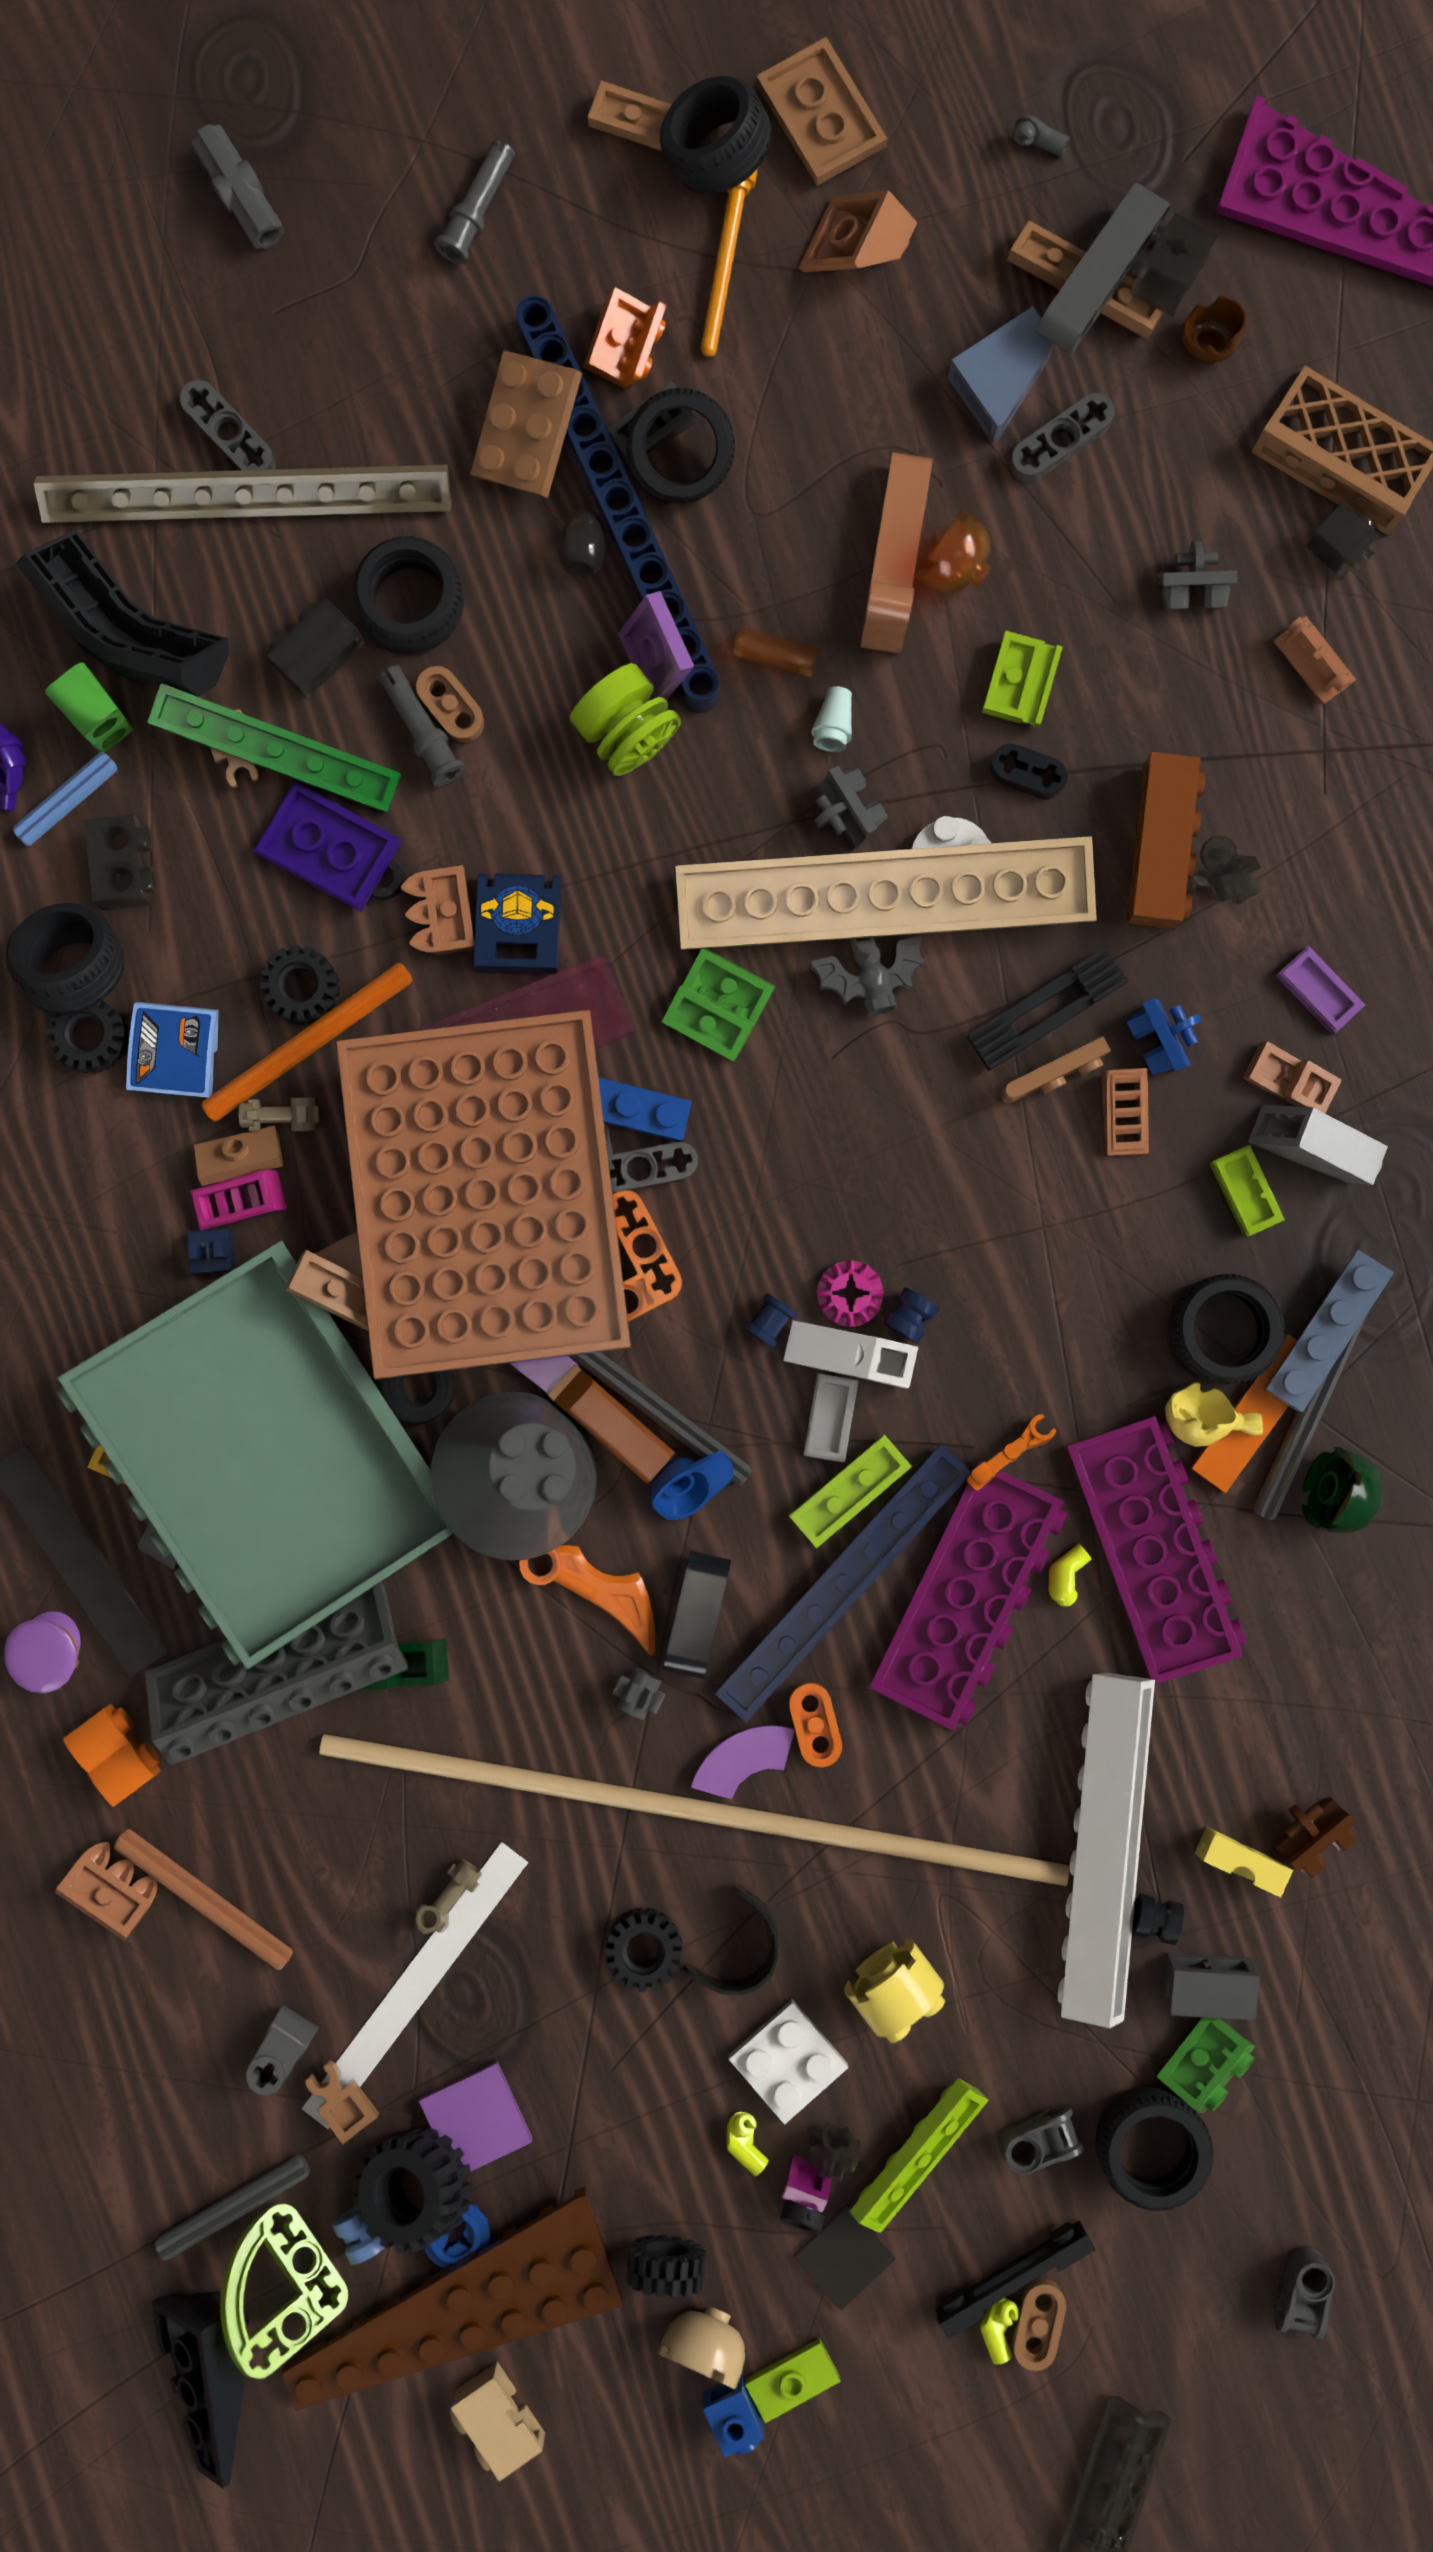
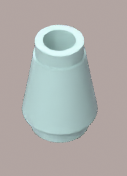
M835 686L830 687L827 691V695L811 730V734L814 737L813 743L821 750L841 752L845 750L846 744L852 739V693L848 689Z

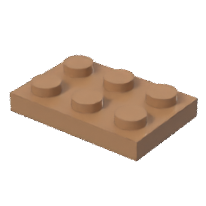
M827 37L756 76V86L816 186L886 148V135Z
M504 350L470 475L548 498L582 373L576 369Z

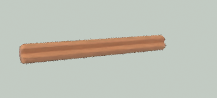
M131 1829L125 1830L117 1839L114 1846L115 1850L276 1970H281L293 1954L290 1947Z

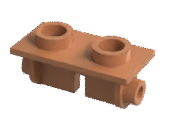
M1307 616L1296 619L1288 626V630L1273 641L1323 705L1356 681V678Z

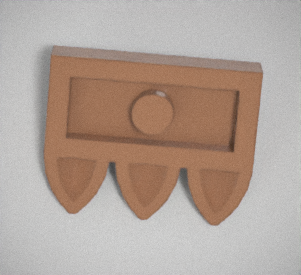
M463 865L421 871L410 876L402 884L401 889L410 895L426 897V899L414 904L406 912L405 916L415 923L430 925V927L414 935L409 941L410 945L420 951L435 953V955L474 950L475 935Z
M103 1842L92 1846L82 1854L56 1888L55 1893L125 1941L151 1907L156 1896L158 1881L149 1875L136 1881L130 1887L134 1863L128 1859L121 1860L113 1864L108 1870H105L110 1857V1843Z

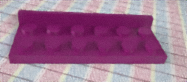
M1153 1414L1134 1423L1069 1444L1067 1448L1150 1678L1155 1680V1684L1240 1658L1242 1657L1240 1645L1247 1643L1239 1618L1231 1621L1226 1605L1233 1602L1225 1579L1217 1581L1211 1565L1218 1563L1210 1539L1202 1541L1197 1525L1204 1522L1195 1499L1187 1501L1182 1486L1189 1484L1181 1460L1173 1462L1168 1446L1175 1444L1171 1430L1166 1420L1159 1422L1157 1415Z
M979 1460L976 1467H978L983 1462ZM1001 1470L979 1491H975L968 1483L869 1688L951 1730H956L959 1723L967 1726L977 1705L971 1698L978 1685L985 1688L994 1671L995 1665L989 1662L996 1647L1004 1649L1014 1627L1007 1623L1014 1609L1021 1612L1030 1596L1032 1589L1026 1586L1032 1571L1040 1574L1049 1556L1050 1551L1045 1549L1044 1546L1051 1533L1059 1535L1066 1521L1068 1513L1062 1510L1065 1502Z

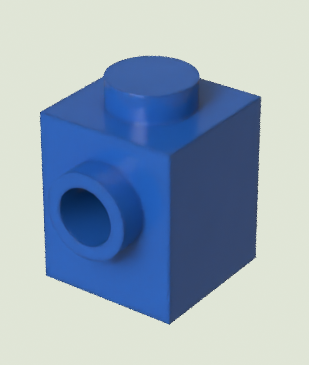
M742 2373L736 2389L720 2383L703 2391V2411L724 2458L734 2453L737 2455L749 2453L758 2446L759 2441L764 2440L763 2420L745 2386Z

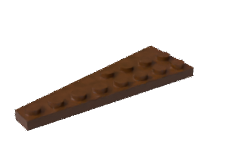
M586 2187L576 2189L573 2197L552 2208L550 2205L541 2210L539 2217L519 2229L514 2226L503 2233L502 2239L482 2251L474 2250L457 2262L450 2264L423 2280V2286L403 2298L401 2295H398L391 2299L386 2308L371 2317L366 2318L364 2315L354 2321L352 2328L330 2341L324 2339L283 2364L282 2377L295 2411L622 2307V2294Z

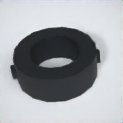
M392 859L388 864V869L394 873L392 884L384 889L375 887L371 895L379 900H389L396 897L402 890V884L406 881L404 880L405 877L402 869Z
M784 2203L780 2216L782 2222L794 2228L815 2234L821 2233L825 2219L823 2215L814 2210L792 2203Z

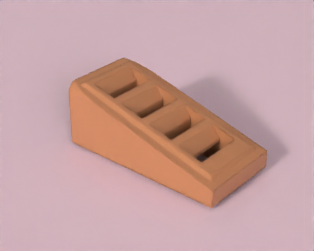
M1147 1068L1105 1071L1101 1074L1106 1157L1149 1154ZM1134 1083V1090L1115 1091V1084ZM1135 1100V1107L1115 1108V1101ZM1136 1117L1137 1124L1116 1125V1118ZM1137 1134L1138 1141L1116 1142V1135Z

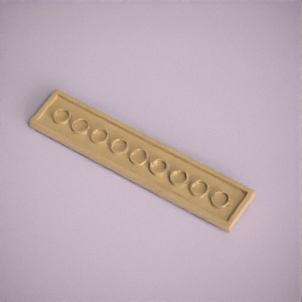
M1092 836L675 866L681 950L1097 921Z

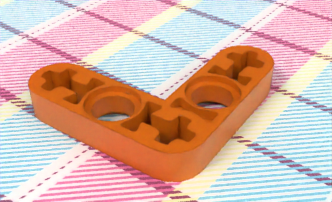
M621 1190L613 1194L614 1210L619 1209L617 1201L625 1198L627 1203L635 1202L637 1204V1207L632 1210L637 1224L642 1219H645L648 1223V1226L636 1228L625 1237L622 1229H628L630 1226L623 1215L615 1216L617 1235L637 1272L636 1276L623 1282L624 1290H631L638 1296L639 1300L636 1310L627 1314L628 1322L677 1297L681 1291L682 1279L642 1199L633 1191ZM646 1234L655 1239L657 1247L652 1256L640 1258L633 1252V1242L639 1235ZM662 1255H664L667 1263L659 1264L660 1269L665 1276L673 1275L675 1281L670 1284L672 1291L669 1294H664L661 1289L654 1291L651 1285L656 1282L655 1274L652 1269L646 1274L641 1269V1266L653 1264Z

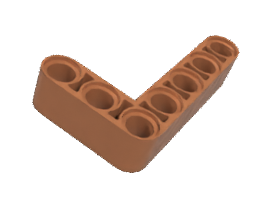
M892 452L860 648L901 654L914 595L912 585L933 458Z

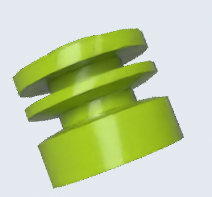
M633 663L618 668L593 686L581 698L570 715V722L587 743L602 740L597 749V755L601 760H609L607 763L608 769L614 776L627 774L654 757L672 738L681 724V718L674 710H667L668 702L665 698L657 697L649 700L654 691V685L638 665Z

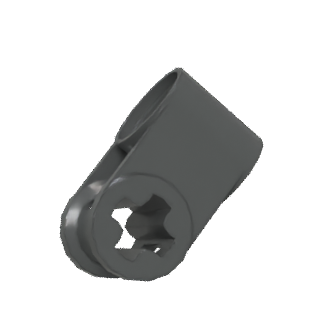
M283 2005L263 2037L264 2041L248 2067L246 2081L249 2088L262 2096L277 2092L285 2082L296 2061H300L319 2026ZM268 2063L275 2066L270 2078L262 2075Z
M1059 2104L1048 2107L1037 2115L1010 2124L1003 2129L998 2140L999 2150L1013 2171L1023 2175L1031 2174L1054 2163L1070 2160L1080 2155L1086 2149L1084 2141L1077 2137L1070 2118L1073 2114L1071 2106ZM1058 2128L1060 2129V2132H1061V2134H1062V2138L1060 2137ZM1019 2141L1030 2142V2147L1026 2154L1019 2157L1011 2155L1012 2148Z
M1310 2246L1298 2247L1289 2254L1281 2292L1277 2297L1274 2320L1276 2330L1285 2333L1288 2329L1311 2334L1314 2340L1321 2341L1326 2334L1328 2326L1329 2307L1335 2287V2278L1322 2255ZM1311 2268L1319 2269L1313 2278L1302 2279L1307 2270Z

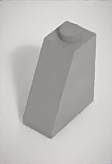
M1262 1105L1248 1141L1249 1144L1344 1182L1367 1185L1374 1184L1376 1176L1382 1168V1161L1388 1146L1313 1107Z

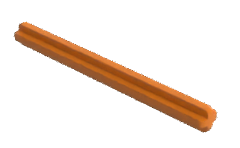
M395 964L204 1100L201 1104L204 1112L212 1121H219L237 1108L240 1103L247 1101L410 985L413 981L412 976L403 964Z

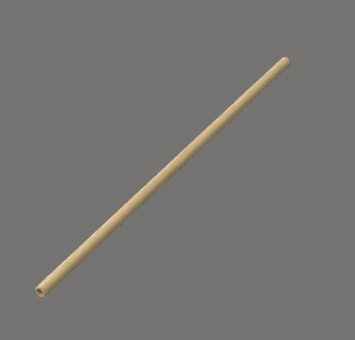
M328 1734L323 1735L320 1745V1755L1062 1886H1067L1069 1879V1865Z

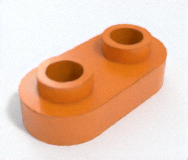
M815 1682L801 1683L794 1688L789 1697V1708L800 1751L805 1761L810 1765L827 1767L835 1763L842 1752V1741L831 1698L822 1685ZM812 1695L817 1698L818 1704L813 1710H806L802 1707V1700L806 1696ZM825 1737L828 1740L827 1748L823 1751L815 1750L812 1747L815 1738Z

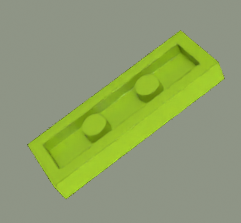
M883 1434L794 1510L789 1517L817 1549L912 1466L887 1436Z

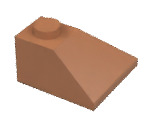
M889 190L832 196L799 268L803 272L857 269L900 259L909 245V239L917 221Z

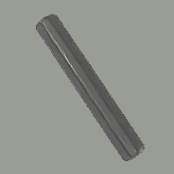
M301 2154L295 2155L160 2235L154 2243L162 2260L171 2259L306 2179L311 2171L304 2156Z

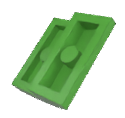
M702 948L683 985L679 987L662 1023L734 1062L776 986L715 952Z

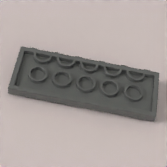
M382 1581L249 1669H246L242 1662L236 1666L233 1665L221 1646L222 1643L227 1641L226 1638L145 1671L152 1742L170 1765H174L405 1671L408 1668L407 1662L398 1648L386 1589Z

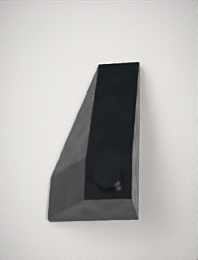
M214 2291L158 2297L152 2301L157 2340L161 2353L167 2354L170 2352L177 2375L170 2378L173 2392L179 2393L189 2415L184 2417L183 2424L197 2470L215 2484L224 2488L230 2484L245 2376L236 2367L224 2339L220 2314L221 2292ZM243 2306L244 2322L247 2331L249 2316Z

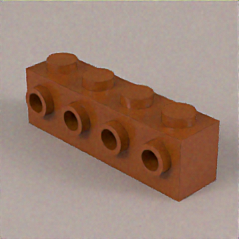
M1151 752L1143 763L1126 924L1175 930L1183 922L1184 918L1188 919L1190 916L1192 894L1186 893L1188 878H1193L1197 862V854L1191 852L1192 837L1198 836L1201 824V813L1195 812L1196 798L1202 796L1205 786V772L1199 771L1200 757Z

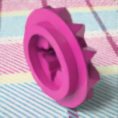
M853 1260L839 1262L831 1266L822 1275L817 1288L818 1303L824 1315L832 1322L845 1327H855L870 1321L880 1310L884 1296L880 1277L867 1264ZM849 1276H852L855 1289L868 1292V1295L855 1299L854 1305H852V1312H849L846 1298L832 1295V1291L838 1292L839 1289L846 1288Z

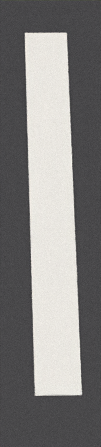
M501 1842L480 1870L482 1876L477 1881L480 1884L472 1893L465 1890L448 1913L449 1925L445 1931L441 1933L435 1931L336 2062L340 2069V2082L343 2086L354 2079L361 2087L528 1864L525 1859ZM328 2074L321 2083H328L330 2081ZM312 2094L302 2110L329 2129L330 2127L317 2111L318 2107L326 2100L323 2096Z

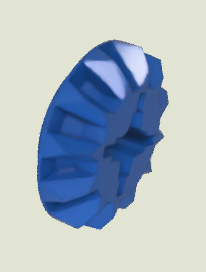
M470 2204L469 2210L462 2214V2222L466 2221L463 2235L467 2240L464 2241L458 2238L454 2243L451 2242L446 2247L448 2233L424 2247L428 2257L438 2266L445 2268L474 2250L480 2252L488 2247L491 2236L488 2218L479 2210L477 2204Z

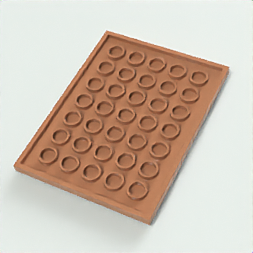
M590 1010L337 1041L374 1379L631 1348Z

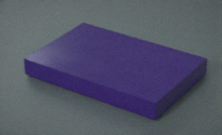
M294 781L253 852L353 909L362 912L402 841L399 837Z

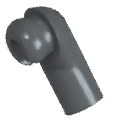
M1032 114L1023 115L1017 119L1015 129L1013 130V138L1019 145L1027 146L1032 144L1061 158L1070 141L1069 136L1050 128Z

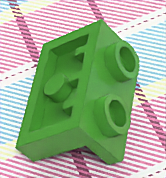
M1202 2017L1157 2077L1196 2112L1204 2113L1208 2108L1214 2112L1228 2095V2091L1224 2088L1234 2074L1240 2078L1253 2063L1255 2058L1250 2053L1255 2048V2045L1242 2037L1221 2018Z

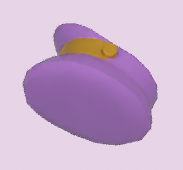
M51 1611L42 1613L33 1620L23 1622L15 1627L5 1643L4 1662L8 1674L16 1684L30 1692L46 1694L60 1689L67 1683L73 1671L79 1665L78 1655L81 1642L77 1625L66 1614Z

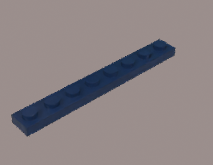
M939 1444L720 1685L715 1694L740 1718L747 1722L963 1484L967 1477L971 1475V1471L942 1444Z

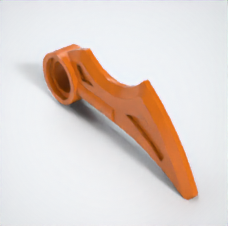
M561 1545L547 1553L552 1559L553 1566L550 1572L545 1575L538 1576L532 1573L528 1567L529 1559L519 1561L520 1571L529 1583L546 1585L555 1581L610 1614L635 1638L648 1655L651 1656L655 1653L654 1616L646 1587L639 1572L624 1576L605 1574L595 1569L586 1560L579 1546Z

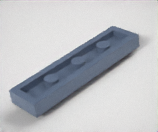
M1360 1250L1355 1251L1268 1383L1265 1391L1299 1413H1302L1394 1272Z

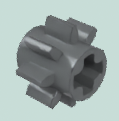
M636 1667L633 1668L630 1676L621 1673L612 1694L620 1697L616 1707L642 1720L645 1719L648 1711L657 1714L666 1695L658 1690L662 1680Z

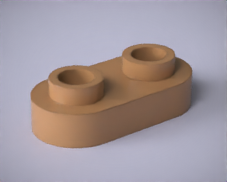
M441 666L425 669L419 675L416 683V690L421 703L452 740L468 743L477 739L484 728V717L479 705L450 670ZM436 686L446 688L445 693L440 697H435L431 694ZM460 718H469L471 724L467 728H459L457 722Z
M1035 2279L1024 2288L1019 2305V2318L1015 2323L1012 2348L1015 2357L1022 2367L1030 2371L1044 2370L1053 2363L1065 2318L1066 2300L1062 2290L1055 2282L1049 2279ZM1044 2294L1050 2297L1045 2305L1041 2306L1035 2303L1040 2295ZM1037 2337L1040 2339L1038 2346L1034 2348L1026 2346L1028 2339Z

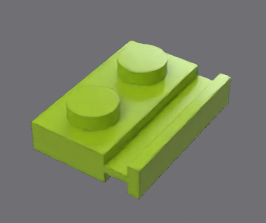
M1005 631L982 713L1019 724L1023 722L1039 729L1063 646H1051L1045 644V641Z

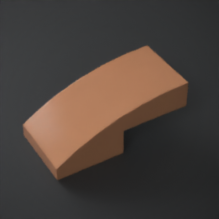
M1268 1041L1259 1043L1242 1079L1296 1107H1313L1323 1113H1326L1342 1081L1311 1061H1300Z

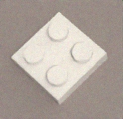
M793 1999L729 2054L731 2063L784 2124L849 2068L844 2058Z

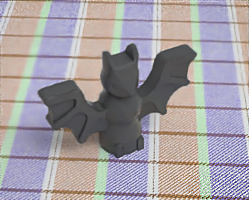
M915 936L899 940L894 946V962L889 969L880 964V952L878 947H876L874 937H868L867 940L858 942L855 938L850 939L853 960L859 967L857 976L849 974L834 956L814 960L810 963L809 968L817 974L820 981V990L827 989L836 992L842 999L843 1005H846L853 998L860 997L864 999L867 1016H880L897 1009L895 996L892 992L893 989L900 987L910 990L912 987L911 976L913 971L921 967L925 962L920 955L919 949L922 937Z

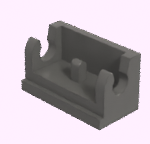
M1167 1953L1165 1997H1169L1168 2010L1170 2015L1256 2020L1260 1975L1251 1958Z

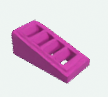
M262 1170L190 1190L200 1231L276 1213L287 1208L277 1170ZM247 1186L252 1208L247 1209L242 1188ZM230 1190L235 1209L234 1213H231L226 1195V1191ZM209 1195H215L220 1217L214 1218Z

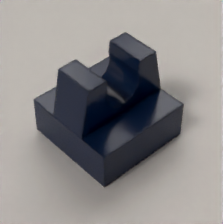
M231 1229L187 1232L189 1272L191 1274L231 1272L234 1270Z

